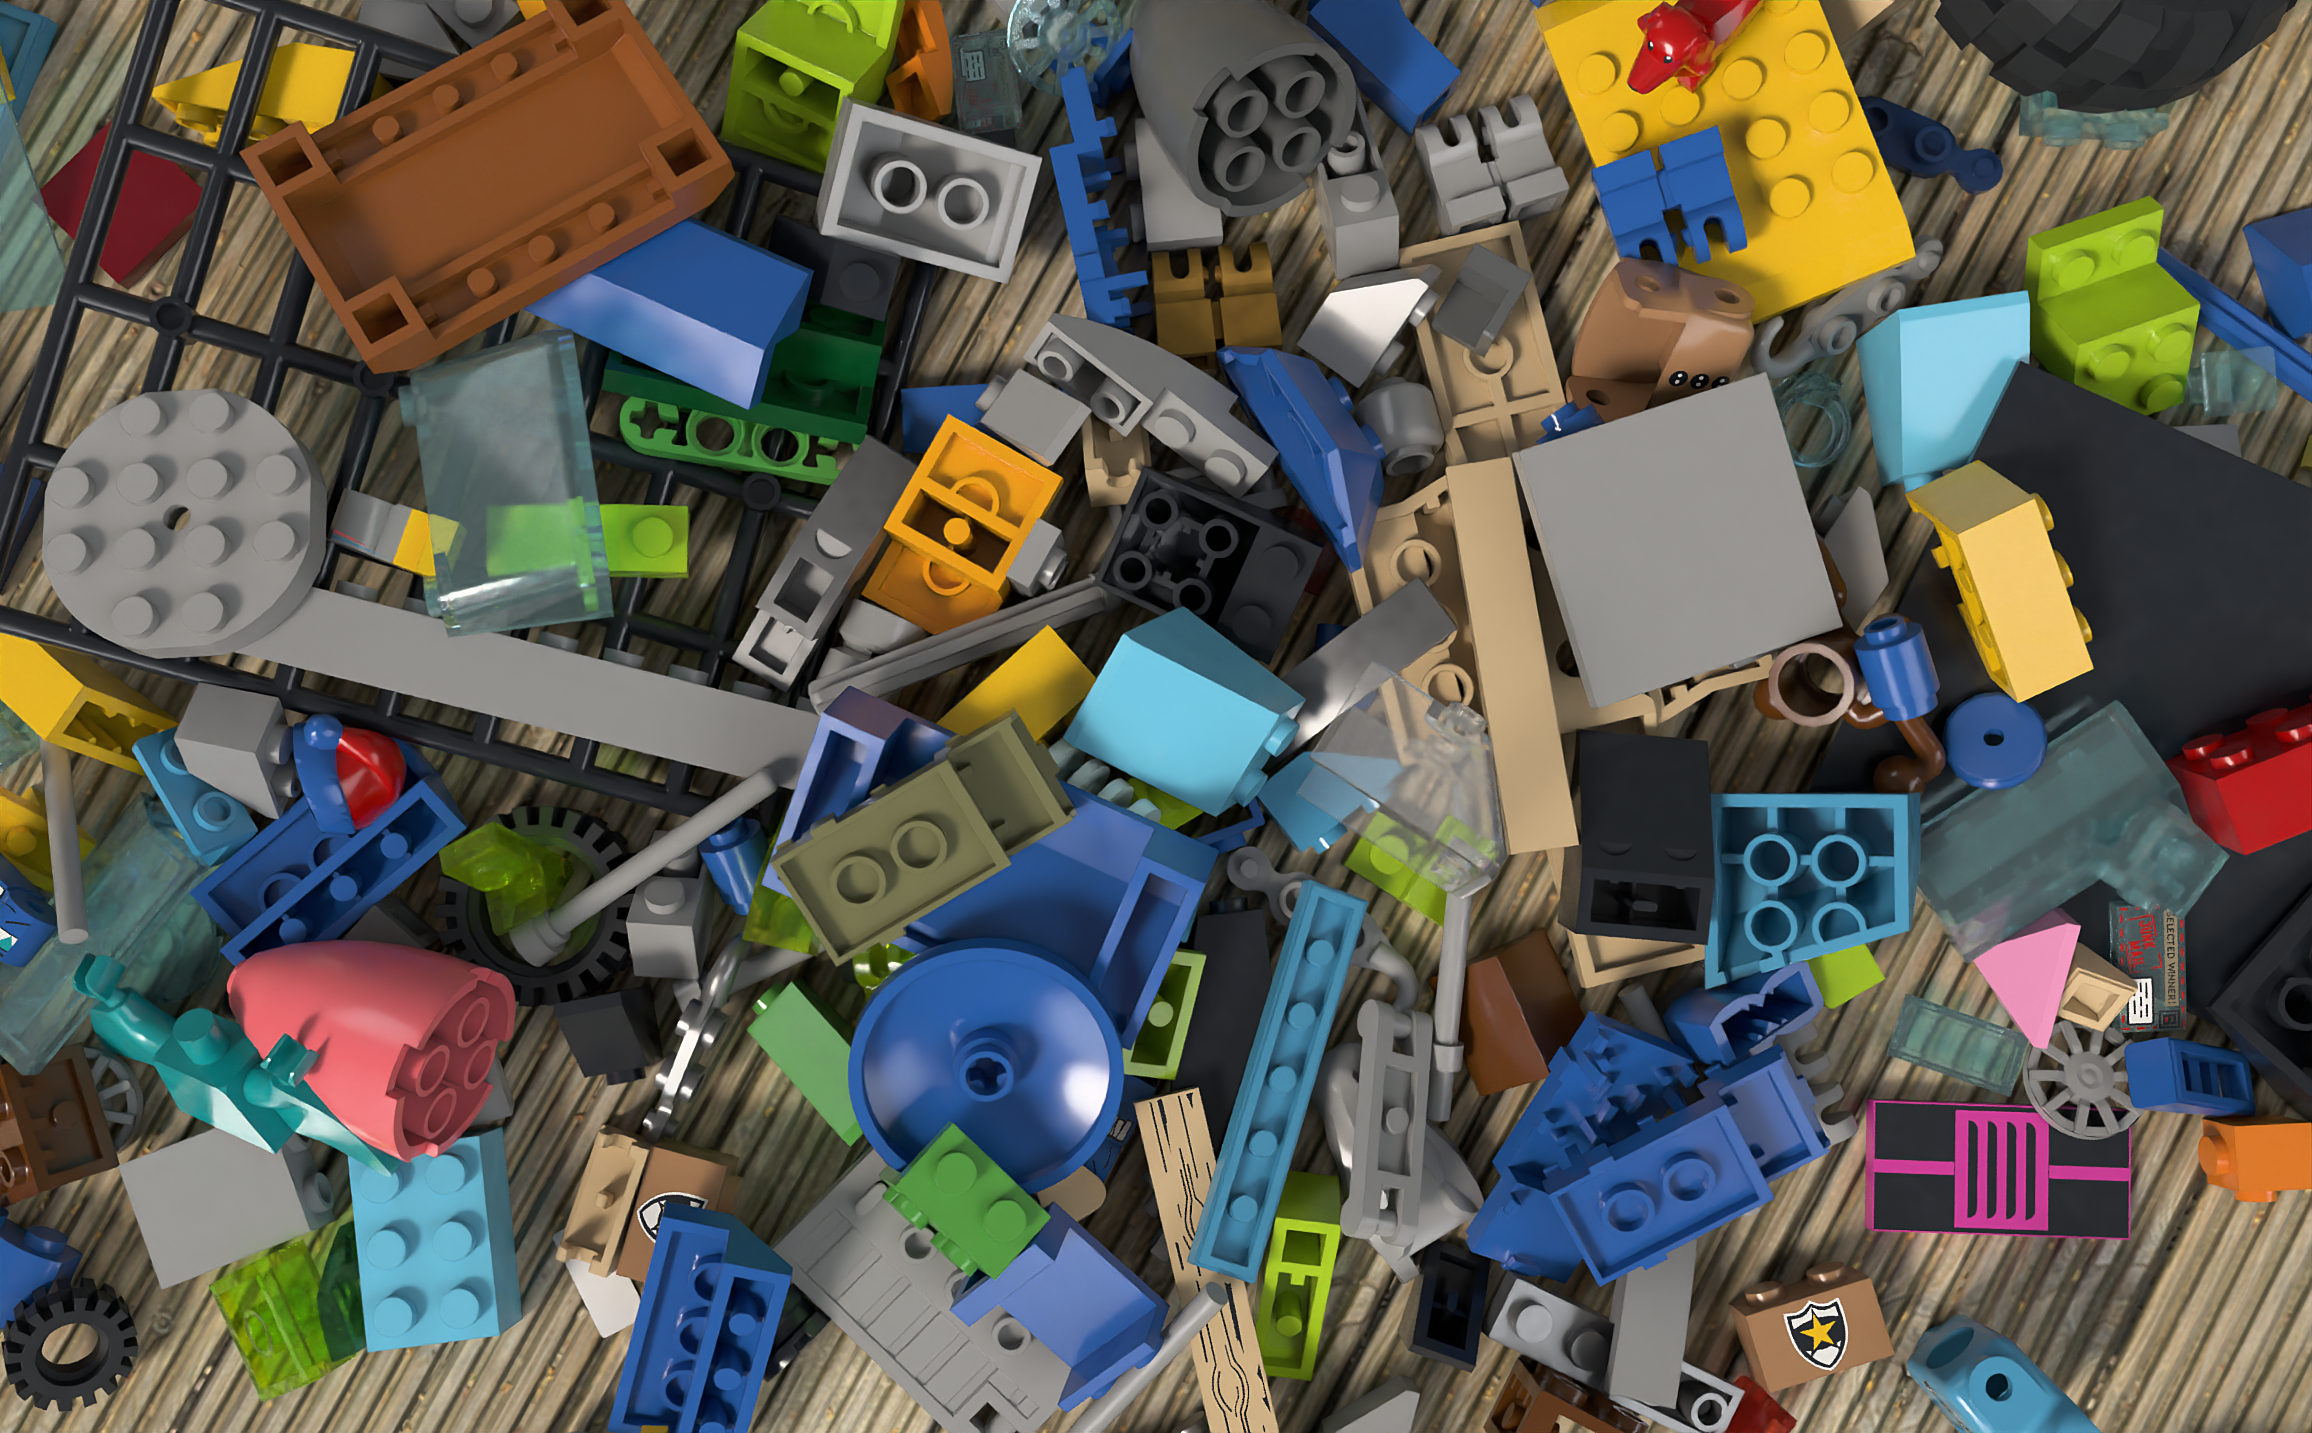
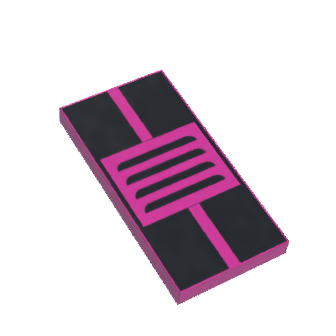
M1866 1098L1865 1228L1871 1231L2130 1240L2131 1126L2125 1131L2108 1138L2086 1140L2069 1136L2055 1129L2039 1115L2032 1104ZM2061 1105L2056 1109L2064 1118L2075 1122L2077 1106ZM2090 1106L2086 1126L2105 1127L2097 1107ZM2110 1107L2116 1121H2119L2128 1110L2122 1107Z

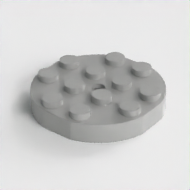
M219 389L144 393L113 407L98 417L80 433L59 460L45 491L42 561L47 577L63 605L83 625L103 638L133 652L155 659L226 655L254 643L274 630L289 617L312 587L326 554L327 487L321 470L305 444L283 423L254 402ZM190 511L191 517L187 526L180 530H174L180 516Z

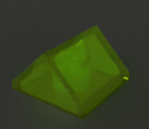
M304 1240L264 1256L209 1285L262 1403L311 1384L357 1356Z

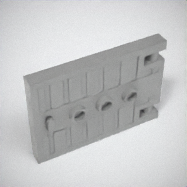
M871 1146L770 1248L793 1267L791 1281L948 1433H1015L1016 1431L1019 1433H1034L1059 1408L1057 1404L1071 1368L1000 1305H997L970 1327L949 1310L966 1274L960 1268L958 1269L929 1242L938 1232L928 1223L920 1231L882 1197L888 1188L884 1183H875L884 1181L879 1174L888 1164ZM1036 1193L1030 1194L1029 1196L1038 1203ZM988 1402L998 1413L985 1425L975 1414Z

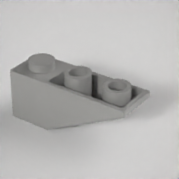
M1357 84L1355 115L1342 148L1332 145L1322 161L1311 172L1323 235L1337 280L1399 268V213Z

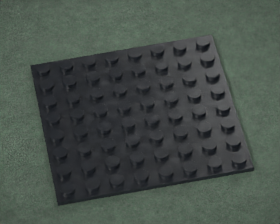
M2017 361L1966 465L1979 459L2028 494L2037 493L2047 505L2054 523V528L2047 531L2052 549L2061 554L2073 577V585L2066 588L2072 606L2077 607L2083 614L2092 633V641L2085 645L2094 669L2024 700L2034 706L2043 719L2048 744L2042 766L2030 779L2013 788L1999 790L1983 789L1971 786L1956 776L1946 761L1941 774L1926 783L1925 790L1920 797L1921 861L1917 891L2005 931L2047 906L2062 908L2081 925L2077 942L2088 947L2121 972H2124L2128 977L2152 976L2154 978V997L2164 1002V910L2176 909L2179 1005L2175 1007L2182 1009V1006H2184V1011L2220 1026L2205 1006L2312 887V830L2248 855H2242L2191 833L2163 762L2184 754L2182 746L2199 737L2211 734H2223L2224 737L2247 729L2246 720L2259 713L2278 708H2286L2289 712L2312 703L2310 699L2312 694V489L2023 361ZM1934 528L1893 613L1907 616L1912 622L1919 623L1922 626L1940 682V688L1936 692L1938 705L1922 716L1943 746L1942 733L1946 720L1960 703L1978 694L2006 692L1990 678L1957 605L1962 603L1963 599L1950 565L1942 569L1939 568L1931 549L1942 545L1936 528ZM1841 717L1805 792H1875L1873 774L1881 761L1896 755L1912 759L1918 757L1894 721H1889L1879 727L1866 730L1853 727ZM1995 735L1989 737L1985 743L1989 746H1998L2004 739ZM2175 905V908H2167V906ZM2180 905H2183V913H2180ZM2151 906H2159V908L2151 909ZM2135 907H2144V909L2136 910ZM2120 915H2122L2123 923H2120ZM2146 915H2153V916H2154V921H2155V927H2156L2157 937L2155 936V932H2154V927H2153V922H2152V916H2150V917H2145V918H2140V919H2134V920H2127V919L2136 918V917H2141V916H2146ZM2180 920H2183V927H2180ZM2144 921L2141 925H2145L2151 921V926L2140 927L2139 922ZM2152 927V929L2143 930V932L2152 930L2153 933H2140L2142 928ZM2120 929H2123V937H2120ZM2153 934L2149 939L2154 938V940L2142 942L2146 937L2141 938V936ZM2140 940V943L2136 944L2141 946L2140 949H2129L2134 947H2130L2132 944H2128V942ZM2149 942H2154V943H2155V944H2152V945H2155V948L2149 946L2148 948H2146V949L2144 950V947H2145V946H2143L2144 943H2149ZM2120 944H2123V951H2120ZM2125 944L2127 945L2132 972H2141L2134 974L2130 973ZM2181 948H2183L2184 956H2181ZM2130 952H2142L2143 954L2131 958L2133 954ZM2158 953H2160L2161 961H2162V967H2161V968L2151 969V968H2153V967L2160 966L2159 955H2158ZM2142 957H2143V960H2138V961H2133V962H2132V960H2131V959H2137V958H2142ZM2144 961V963L2136 964L2135 968H2133L2132 963ZM2181 963H2184V970H2181ZM2181 977H2184V985H2181Z

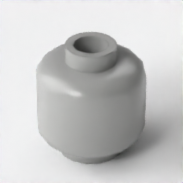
M1401 377L1387 378L1374 384L1370 389V394L1359 402L1354 413L1355 422L1358 427L1369 424L1380 439L1387 456L1380 461L1381 469L1386 470V473L1391 476H1407L1426 469L1434 462V455L1439 452L1445 441L1441 421L1430 389L1419 383L1406 382Z

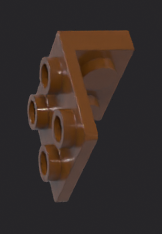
M82 1042L0 1065V1206L2 1208L15 1205L45 1191L114 1169L120 1165Z
M1517 1358L1483 1428L1486 1433H1559L1560 1425L1556 1422L1559 1414L1595 1433H1646L1649 1425L1632 1414V1410L1609 1400L1598 1390L1595 1396L1592 1397L1584 1389L1574 1384V1378L1540 1362L1534 1367Z

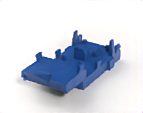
M1084 66L1068 69L1067 76L1059 77L1073 143L1049 148L1087 319L1121 329L1130 327L1129 320L1153 313L1150 300L1130 305L1128 297H1124L1122 290L1147 285L1148 279L1146 270L1119 275L1117 263L1114 261L1112 253L1116 252L1115 248L1130 245L1126 228L1108 230L1107 224L1093 227V221L1110 218L1106 200H1099L1098 202L1088 204L1086 194L1110 189L1108 180H1112L1111 176L1122 174L1123 168L1120 156L1104 160L1100 139L1117 135L1114 117H1107L1106 119L1096 121L1093 104L1100 103L1097 83H1087ZM1134 328L1122 330L1135 336Z
M1590 1010L1568 1046H1560L1548 1065L1551 1072L1492 1161L1501 1178L1466 1230L1468 1234L1466 1242L1471 1252L1502 1262L1500 1264L1502 1269L1526 1277L1541 1275L1566 1284L1583 1257L1543 1186L1542 1181L1547 1179L1543 1169L1558 1162L1562 1171L1571 1167L1572 1165L1564 1149L1575 1143L1581 1154L1603 1143L1608 1148L1641 1131L1636 1121L1652 1114L1654 1119L1662 1120L1670 1107L1675 1113L1688 1107L1677 1087L1681 1082L1686 1088L1690 1089L1699 1077V1074L1692 1068L1694 1060L1684 1047Z
M1779 1043L1725 1071L1719 1063L1703 1070L1708 1080L1697 1085L1703 1096L1702 1100L1657 1123L1652 1114L1636 1121L1641 1131L1608 1148L1603 1143L1581 1154L1575 1143L1564 1149L1572 1165L1571 1167L1562 1171L1560 1165L1556 1162L1543 1169L1547 1178L1542 1181L1543 1186L1599 1287L1640 1266L1647 1270L1667 1260L1666 1253L1775 1199L1768 1183L1830 1152L1828 1147L1832 1144L1811 1107L1817 1104V1101L1804 1076L1801 1074L1796 1077L1786 1057L1787 1055Z

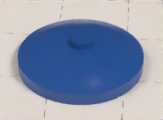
M986 937L952 941L924 951L903 963L878 986L864 1007L854 1031L848 1060L849 1095L858 1124L875 1151L893 1169L901 1173L943 1126L950 1121L1028 1195L1042 1191L1067 1178L1097 1151L1113 1126L1123 1094L1124 1063L1120 1033L1111 1010L1097 988L1085 975L1059 956L1025 942L1003 938Z

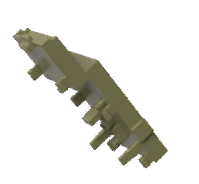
M1015 708L1010 709L964 737H961L958 733L944 742L946 747L934 754V761L890 787L884 783L870 791L871 798L837 817L833 811L811 824L810 829L804 832L802 838L796 842L790 838L776 846L777 853L771 856L770 864L836 966L841 965L878 942L881 943L882 947H885L904 936L907 925L1012 865L1011 856L1073 821V817L1078 815L1055 774L1060 772L1059 767L1044 742L1036 744Z

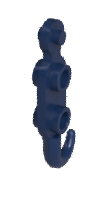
M1874 96L1858 97L1885 165L1922 179L1934 178L1944 173L1950 174L1956 179L1963 190L1975 195L1988 192L2001 180L2003 173L2002 162L1992 151L1983 148L1969 151L1963 150L1957 145L1950 129L1940 122L1883 98Z

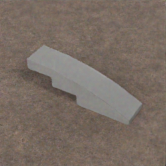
M1697 1238L1666 1253L1667 1260L1647 1270L1640 1266L1616 1279L1609 1318L1610 1322L1615 1323L1605 1377L1604 1392L1672 1409L1676 1408L1689 1320Z

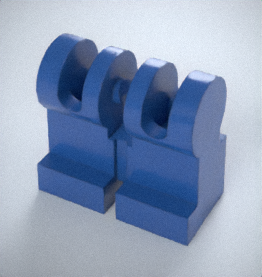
M1718 126L1660 145L1657 159L1661 170H1655L1650 150L1591 170L1592 183L1614 241L1619 260L1622 257L1642 259L1640 249L1644 246H1652L1656 249L1660 262L1678 266L1675 254L1677 252V238L1674 232L1669 234L1663 217L1666 212L1672 210H1680L1685 229L1680 230L1683 242L1689 248L1691 247L1697 264L1711 260L1709 245L1704 231V227L1708 224H1714L1719 227L1729 254L1747 248L1745 228L1725 162L1724 148Z

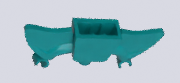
M87 953L73 975L72 986L77 992L100 1001L90 1011L91 1024L99 1041L106 1049L115 1054L155 1066L176 1105L182 1112L274 1154H277L295 1132L326 1143L387 1177H391L401 1165L398 1158L371 1146L353 1134L331 1112L304 1080L306 1074L320 1057L314 1050H307L305 1046L284 1033L263 1060L257 1048L245 1035L240 1025L215 1015L204 1008L192 1009L176 1019L157 1008L133 988H115L126 970V966L106 955H98L96 957L91 953Z

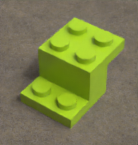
M769 0L737 31L721 137L742 147L825 173L843 96L875 104L886 91L887 84L884 78L890 73L905 0Z
M2150 195L2029 236L2023 291L2028 290L2030 301V351L2054 376L2145 416L2183 403L2200 310V303L2156 262L2164 208Z

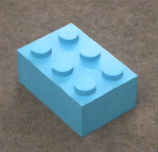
M502 1126L465 1131L450 1148L437 1158L424 1153L412 1158L410 1163L398 1159L401 1165L391 1177L373 1170L348 1155L367 1353L500 1336L523 1319Z

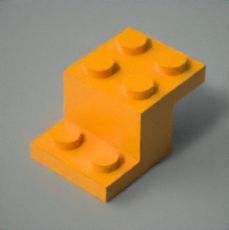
M948 414L883 527L892 538V541L861 595L898 617L926 630L932 636L1002 610L1013 591L1006 573L1037 519L1043 520L1064 483L1063 477Z

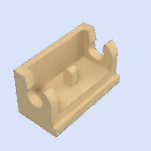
M1091 411L1082 424L1085 474L1091 507L1128 504L1145 465L1152 467L1149 431L1137 423L1127 437H1124Z
M605 1123L600 1125L555 1256L558 1261L569 1262L570 1259L587 1262L590 1264L589 1273L604 1278L617 1271L648 1156L653 1145L645 1141V1136Z

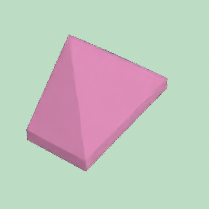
M2053 906L2045 907L1968 953L2015 1026L2034 1047L2047 1049L2081 928V925L2062 908Z

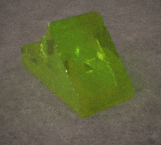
M494 821L439 850L444 874L485 893L492 930L496 936H500L547 911L554 904L574 874L571 861Z

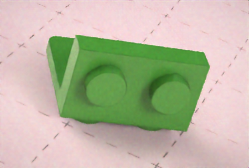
M950 1121L943 1126L901 1173L887 1165L879 1174L890 1186L883 1193L882 1197L920 1231L928 1223L938 1232L929 1242L958 1269L960 1268L969 1277L977 1269H980L996 1281L1051 1218L1035 1200Z

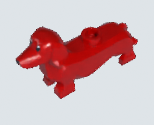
M1678 0L1674 6L1663 1L1654 10L1642 15L1637 20V25L1645 36L1641 49L1628 75L1627 84L1631 90L1643 95L1650 93L1674 76L1679 84L1693 94L1715 68V58L1736 41L1766 0Z

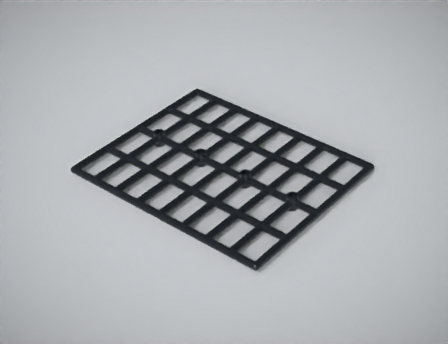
M149 0L0 478V580L35 468L53 472L67 448L45 443L44 439L85 308L154 328L158 332L139 395L148 392L172 391L185 346L193 345L198 341L260 359L249 400L261 406L273 416L288 368L357 388L360 391V395L327 500L326 537L344 488L357 492L360 491L385 405L395 400L459 418L431 511V515L434 516L438 515L457 522L485 426L555 446L556 450L539 506H567L580 460L588 456L650 474L651 479L643 505L670 506L676 483L743 502L744 510L709 631L639 611L649 578L622 577L614 604L544 584L546 575L514 576L488 574L486 567L461 560L458 561L451 581V585L511 601L505 618V622L513 624L510 637L527 641L536 609L607 628L598 657L600 660L603 659L605 647L627 653L632 636L700 654L701 658L697 671L709 673L706 686L719 689L726 662L742 666L732 660L742 641L734 638V634L769 514L775 511L808 521L822 499L780 487V477L772 476L765 472L754 473L746 477L705 464L645 455L632 449L625 440L591 431L590 425L603 385L604 369L611 349L588 339L565 416L554 420L494 402L493 399L520 311L486 329L467 393L399 374L397 371L374 374L364 360L359 362L296 343L315 282L314 276L296 246L269 335L200 315L196 311L235 182L261 189L239 152L247 147L283 26L356 49L334 121L369 104L383 58L429 72L459 55L291 0H204L256 17L216 147L142 125L181 1ZM716 138L730 159L733 170L740 173L723 229L724 232L745 241L748 240L765 181L817 198L819 197L824 177L823 172ZM134 150L208 173L171 294L157 301L93 283ZM915 260L889 354L888 356L883 354L880 356L876 379L881 381L866 430V435H872L888 446L901 404V389H905L940 267L919 260ZM680 411L678 412L679 425L667 423L665 429L677 431L675 445L687 446L686 424L691 413ZM781 428L768 431L765 434L761 447L764 454L771 460L784 462L792 433ZM326 540V554L312 587L330 591L340 554L408 573L411 572ZM412 573L406 597L433 603L439 583ZM843 604L792 690L787 707L795 709L798 697L810 699L808 685L811 681L816 680L831 648ZM0 605V633L194 685H198L201 682L278 697L283 709L309 716L318 713L331 714L343 725L367 729L391 738L686 817H692L718 799L689 791L696 765L671 759L665 783L662 784L595 766L601 744L599 741L575 736L570 756L566 758L499 740V734L504 718L478 712L473 730L470 732L400 713L406 695L403 693L379 688L373 706L303 687L301 684L306 670L278 663L274 678L203 660L200 659L201 656L155 659L133 652L103 638L88 629L73 615H71L69 623ZM779 786L773 794L760 802L758 809L751 808L741 816L743 819L759 821L766 838L774 836L779 830L790 788Z

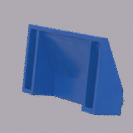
M849 685L822 712L772 855L777 853L776 846L790 838L794 842L801 839L802 834L810 829L811 824L833 811L838 817L871 798L870 791L884 783L890 787L934 761V754L946 747L944 742L957 735V733ZM1058 779L1077 811L1078 815L1073 817V821L1011 856L1012 865L907 925L906 934L893 941L892 944L916 955L952 941L986 937L1010 939L1043 948L1073 965L1097 988L1114 1016L1120 1033L1122 1048L1131 1051L1204 890L1219 850ZM769 861L761 885L792 898Z

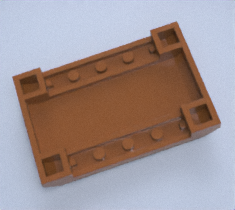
M543 0L547 10L310 134L302 121L299 120L239 152L363 360L374 374L415 369L710 206L733 179L735 173L730 159L624 0Z

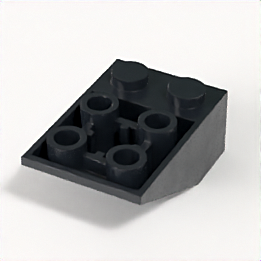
M1145 465L1093 584L1161 616L1184 606L1247 655L1269 665L1328 538L1270 510Z
M1577 729L1570 796L1579 845L1565 847L1557 923L1575 934L1708 945L1715 881L1708 741Z

